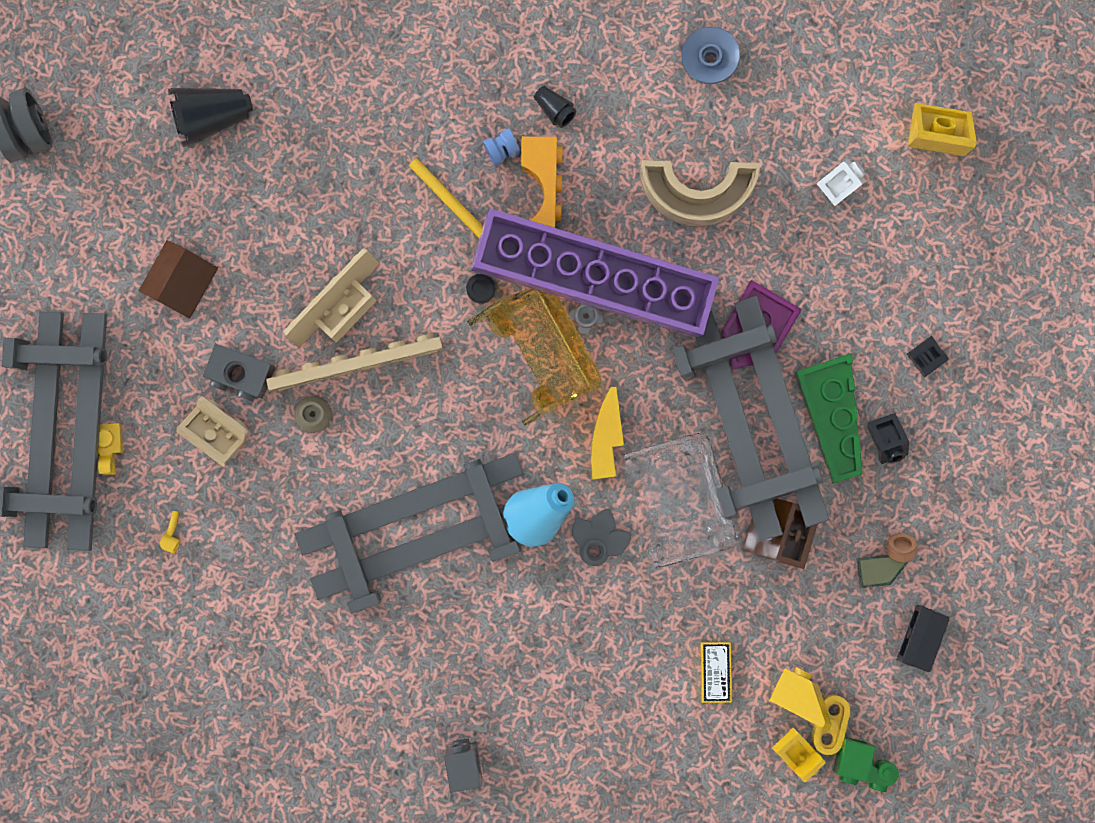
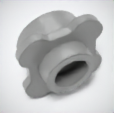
M585 304L580 305L577 309L573 308L569 312V318L576 322L579 326L578 330L582 334L589 333L591 327L601 324L604 320L603 314L599 313L595 307ZM588 314L589 318L584 319L583 315Z

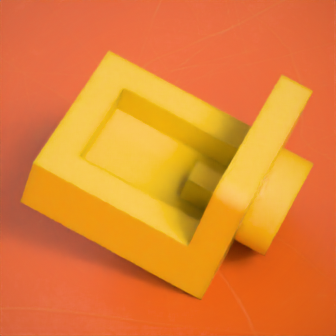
M794 728L772 747L803 782H807L826 763Z

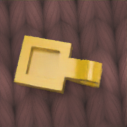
M100 424L99 474L116 475L115 454L123 453L122 424Z

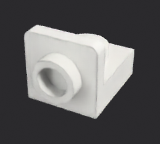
M847 159L820 180L817 185L833 205L836 206L866 182L863 177L866 173L858 162H851Z

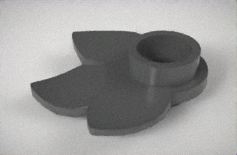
M609 509L597 513L590 522L577 517L573 524L572 535L574 540L581 546L580 556L590 566L602 565L609 556L622 554L630 543L631 532L615 530V520ZM595 545L600 548V554L597 557L590 556L589 548Z

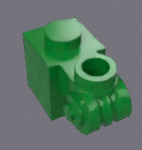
M848 737L844 738L842 748L837 752L833 769L837 775H840L841 781L854 785L858 784V780L869 782V788L887 792V787L893 785L899 777L897 767L888 760H878L873 766L872 761L876 749L874 745Z

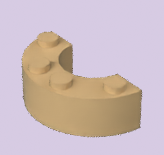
M641 160L639 167L643 190L654 208L663 216L676 223L694 227L717 224L735 214L752 193L760 171V163L730 162L722 183L713 189L699 191L689 189L679 182L673 173L671 161Z

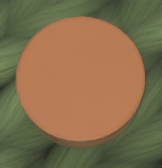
M905 533L894 534L888 539L887 554L897 562H909L916 557L917 541L914 537Z

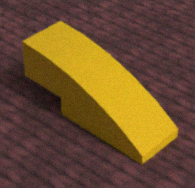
M610 387L595 423L590 459L592 480L616 477L612 448L624 446L616 387Z

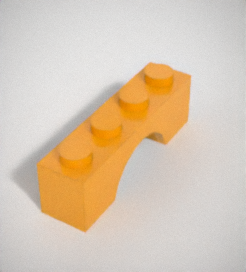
M522 136L521 171L537 180L544 195L541 209L530 221L554 228L555 222H561V204H556V193H562V175H556V164H562L563 146H557V137Z

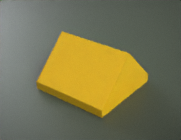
M914 103L907 147L966 156L975 148L977 141L972 112Z

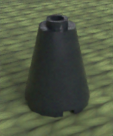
M168 89V95L174 94L175 101H171L170 105L178 134L185 135L186 139L180 141L182 147L190 146L249 118L248 112L253 111L249 94H243L242 89Z

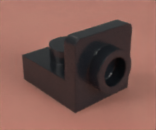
M896 413L868 422L867 428L879 451L878 459L881 464L887 462L897 463L908 455L909 440Z

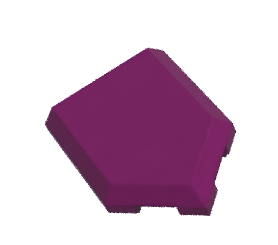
M751 280L739 301L757 296L766 326H773L777 342L772 344L775 353H777L802 309ZM734 308L722 329L724 338L743 332L736 308ZM750 352L729 359L732 370L754 365Z

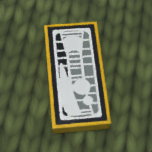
M700 642L701 702L732 703L731 642Z

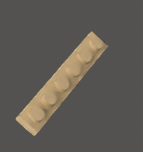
M426 334L417 337V342L406 345L405 341H397L388 344V349L377 352L376 348H369L359 351L360 356L348 359V355H340L331 358V363L321 366L319 362H312L302 365V370L292 373L290 369L273 372L274 377L266 379L268 390L277 392L444 351L442 340L440 337L434 338V334Z

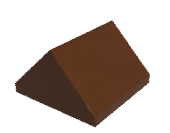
M166 240L138 291L190 319L218 267L189 250Z

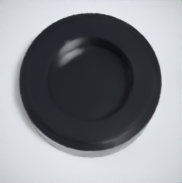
M476 274L468 280L466 292L473 302L484 304L489 302L495 295V283L489 276Z

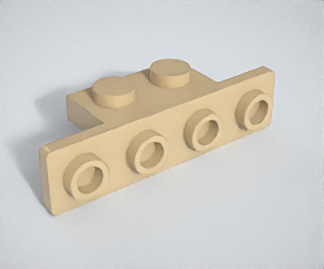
M363 248L337 276L332 278L318 296L313 298L310 304L290 322L289 326L283 331V334L300 347L320 327L337 343L377 301L360 284L379 265V262L367 249Z

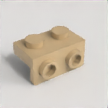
M203 396L197 400L194 410L177 427L178 434L223 467L243 446L248 435V430L241 420L236 417L231 418L223 412L218 403L213 400H207Z

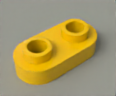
M835 694L827 695L823 698L832 724L830 730L823 729L814 724L812 732L813 746L824 755H833L842 748L850 717L848 702ZM832 704H837L839 708L835 715H831L828 711ZM826 733L831 734L832 737L831 742L828 744L822 742V736Z

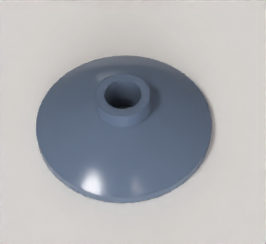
M704 27L693 32L686 39L681 54L682 64L687 74L694 80L704 84L720 83L728 79L737 69L740 60V49L736 39L728 31L718 27ZM712 54L716 57V60L713 63H708L705 57Z

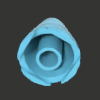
M562 483L533 487L516 492L506 502L503 512L504 519L506 518L508 524L507 530L518 543L527 547L540 546L550 542L556 536L572 509L574 495L571 489Z

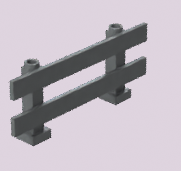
M754 296L734 303L742 326V333L721 339L713 312L710 311L704 335L695 337L698 347L687 350L684 345L672 348L680 376L684 381L696 378L694 371L705 367L743 488L732 491L729 486H724L716 489L724 517L728 521L740 517L738 510L749 507L759 541L762 542L783 535L773 499L795 493L806 528L830 521L818 485L824 483L818 465L812 467L772 344L777 342L773 326H766L758 298ZM749 352L789 472L769 480L765 479L728 363V359Z
M39 312L37 345H29L30 341L17 338L3 339L2 367L14 370H28V364H36L27 494L19 493V487L0 486V517H17L18 511L25 512L23 547L48 548L50 513L69 514L67 550L92 551L94 514L97 510L95 492L104 365L107 362V352L105 349L107 314L83 313L81 346H62L64 313ZM60 365L79 366L70 496L51 495Z
M516 453L483 465L480 459L464 464V472L343 515L341 510L324 516L325 523L295 533L294 535L302 556L334 545L341 565L339 568L310 578L317 600L349 589L353 600L347 602L350 613L353 614L382 602L378 591L372 593L368 582L489 537L493 549L488 550L492 562L520 552L517 541L511 542L507 533L508 524L503 515L505 507L498 508L491 489L494 485L524 475ZM474 493L481 516L360 560L352 537Z

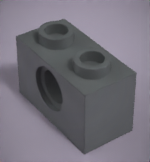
M215 343L202 377L211 380L209 386L225 392L229 386L238 390L236 396L253 402L255 397L263 399L268 387L266 379L272 377L275 366ZM237 367H243L245 370V376L240 382H234L232 379V372Z
M469 739L451 742L452 746L447 747L444 755L450 793L481 788L483 777L477 742L470 743Z

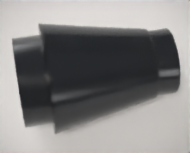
M546 86L539 88L534 95V100L537 101L553 125L563 128L575 117L577 111L573 108L574 104Z

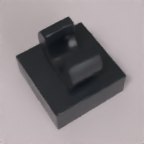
M932 336L907 353L923 377H926L949 360Z

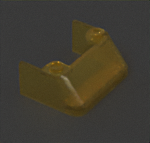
M530 288L497 300L467 321L469 326L488 320L495 334L503 338L513 335L540 386L532 392V404L537 412L522 420L524 426L550 415L601 385L600 372L558 296Z

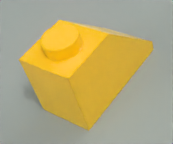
M798 667L795 668L794 672L785 668L769 701L823 729L830 730L832 724L819 685L810 680L812 674Z

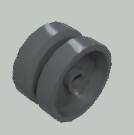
M26 87L9 93V102L0 96V151L10 163L25 159L28 156V148L36 154L52 148V138L43 112L31 91Z

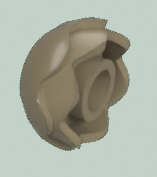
M310 396L298 403L295 410V420L304 431L309 433L322 431L330 423L332 410L323 398ZM314 411L315 416L311 417L310 413Z

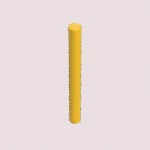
M415 158L409 164V167L480 239L483 228L481 223Z

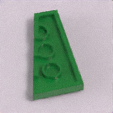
M852 353L795 372L832 484L863 474L860 438L857 429L858 415L855 406Z

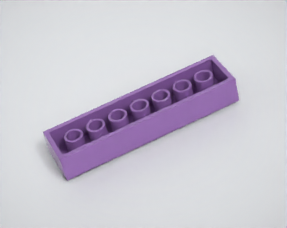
M491 208L486 214L471 271L692 337L704 335L719 277Z

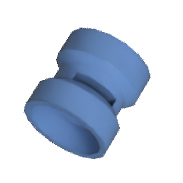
M509 128L500 132V135L496 138L490 137L482 141L494 167L503 164L506 158H515L521 155L520 148Z

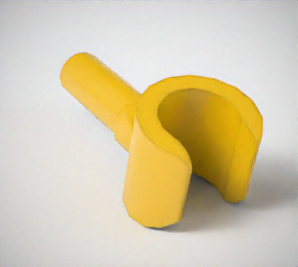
M172 511L168 529L160 540V547L171 554L176 553L181 540L173 537L180 513L178 511Z

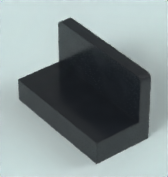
M916 605L896 660L930 672L946 631L949 617L924 606Z

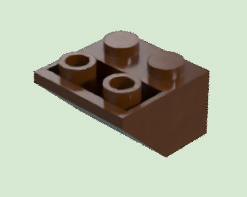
M778 498L773 499L783 535L760 542L753 519H751L742 550L804 569L817 525L806 528L799 504Z

